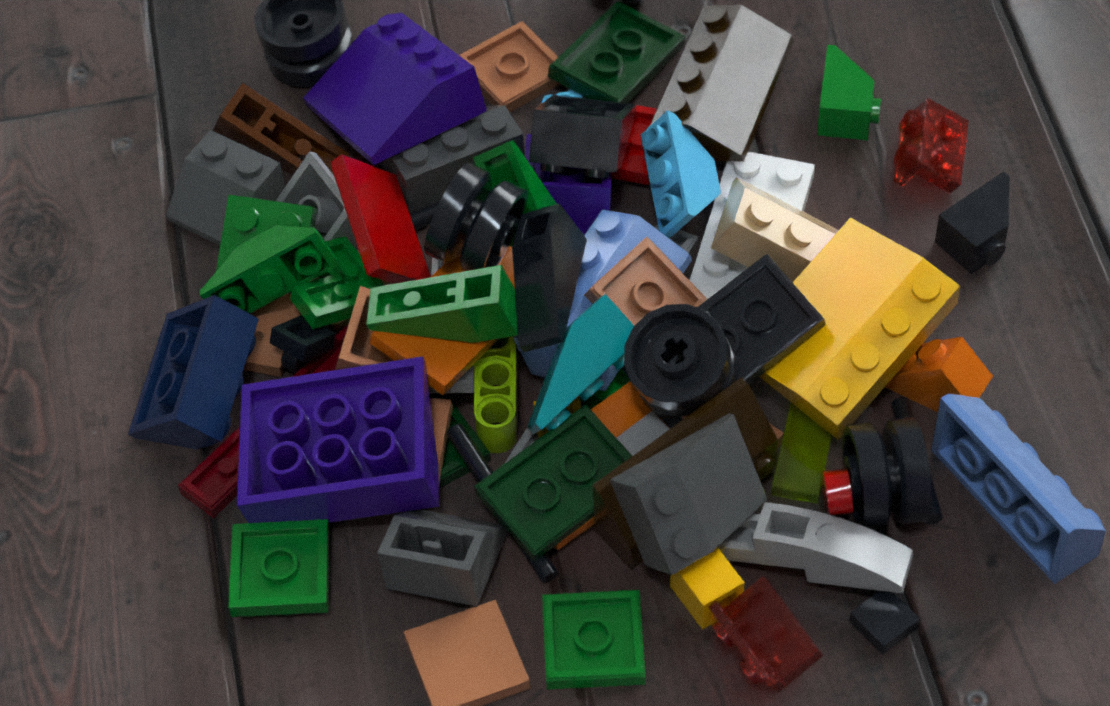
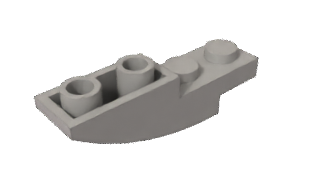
M764 502L761 514H752L718 546L728 561L805 569L807 582L903 593L913 559L912 549L870 528L818 511Z

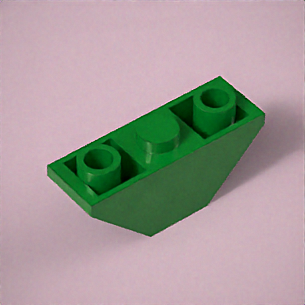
M275 225L237 246L202 287L200 296L202 299L216 295L250 314L291 292L293 286L307 283L339 266V259L316 228Z

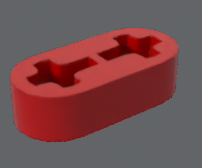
M842 468L821 471L826 514L834 516L853 513L848 470Z

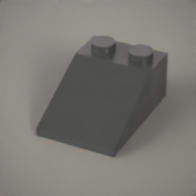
M730 413L610 479L645 566L670 575L677 573L713 552L767 500L734 415Z

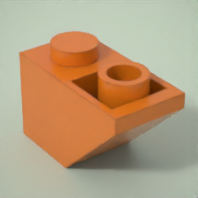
M963 337L944 340L934 339L923 343L885 388L938 412L941 397L948 393L980 398L993 375Z

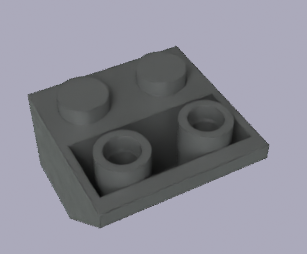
M421 509L394 515L377 553L386 589L478 606L508 531L501 524Z

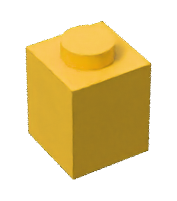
M718 547L703 558L670 575V587L702 630L743 607L745 582Z

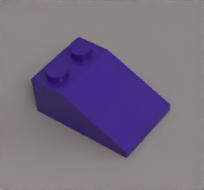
M531 134L526 136L525 158L528 162ZM529 162L555 202L563 207L583 235L586 234L602 209L610 211L611 172L609 178H595L583 175L584 169L566 167V172L554 173L540 170V163Z

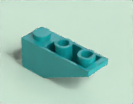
M606 294L597 299L567 326L564 341L556 347L527 425L532 434L542 430L544 427L548 431L557 428L571 415L566 407L576 397L579 396L583 401H586L605 383L599 377L611 365L617 370L624 366L625 344L634 325Z

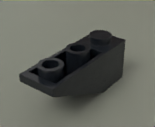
M560 204L521 214L514 238L512 254L519 348L523 352L552 346L564 341L587 239Z

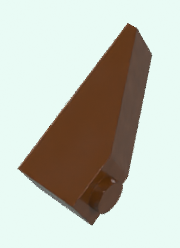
M243 82L220 114L213 129L214 132L280 162L281 170L294 175L309 151L315 152L333 175L331 161L341 154L350 155Z

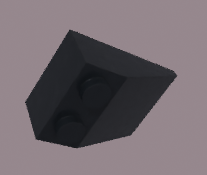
M552 95L534 109L529 162L540 163V170L546 172L564 173L566 172V167L584 169L583 175L588 177L609 178L610 172L616 173L622 166L637 104Z

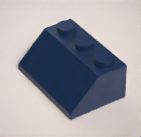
M216 295L167 313L128 435L136 439L191 449H200L220 443L231 426L229 415L234 399L242 389L244 382L242 373L247 357L255 347L256 337L254 333L259 319Z

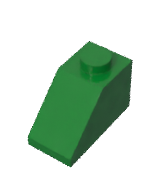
M827 45L817 135L868 140L870 123L878 124L881 99L873 98L875 80L836 45Z

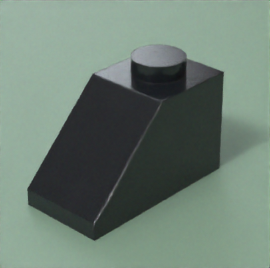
M1004 171L940 213L938 217L935 243L970 274L984 265H993L1002 257L1006 250L1005 241L1009 226L1010 176Z

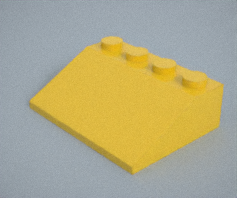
M849 218L793 281V284L821 314L826 325L759 377L834 438L839 440L843 435L845 426L852 425L958 304L960 285L922 256L860 222Z

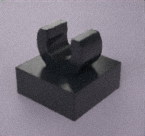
M300 315L272 327L269 343L284 351L281 358L282 366L296 374L300 370L301 362L306 364L310 359L333 349L336 333L323 326L312 329L305 318Z

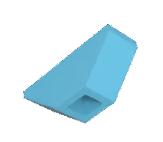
M667 110L641 134L658 228L661 233L670 238L721 194L714 158L694 135L682 126V121L675 113Z

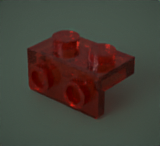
M929 98L914 110H908L901 118L898 126V131L901 133L899 147L893 160L896 165L894 182L902 186L914 175H917L950 194L961 186L969 120Z
M764 576L727 606H723L718 601L713 602L709 606V609L717 619L712 624L713 629L729 648L736 645L744 657L739 662V665L756 686L763 682L776 692H779L824 656L771 582Z

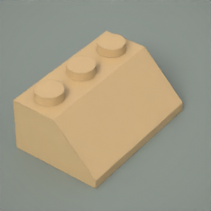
M736 177L732 182L711 249L747 267H750L765 254H768L793 283L839 230Z

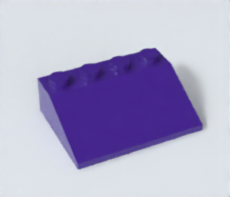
M401 12L385 15L376 24L365 28L303 98L305 105L373 165L487 112L475 67Z
M423 356L243 384L241 393L237 506L247 522L262 523L328 519V522L331 523L439 507L438 458L426 363Z

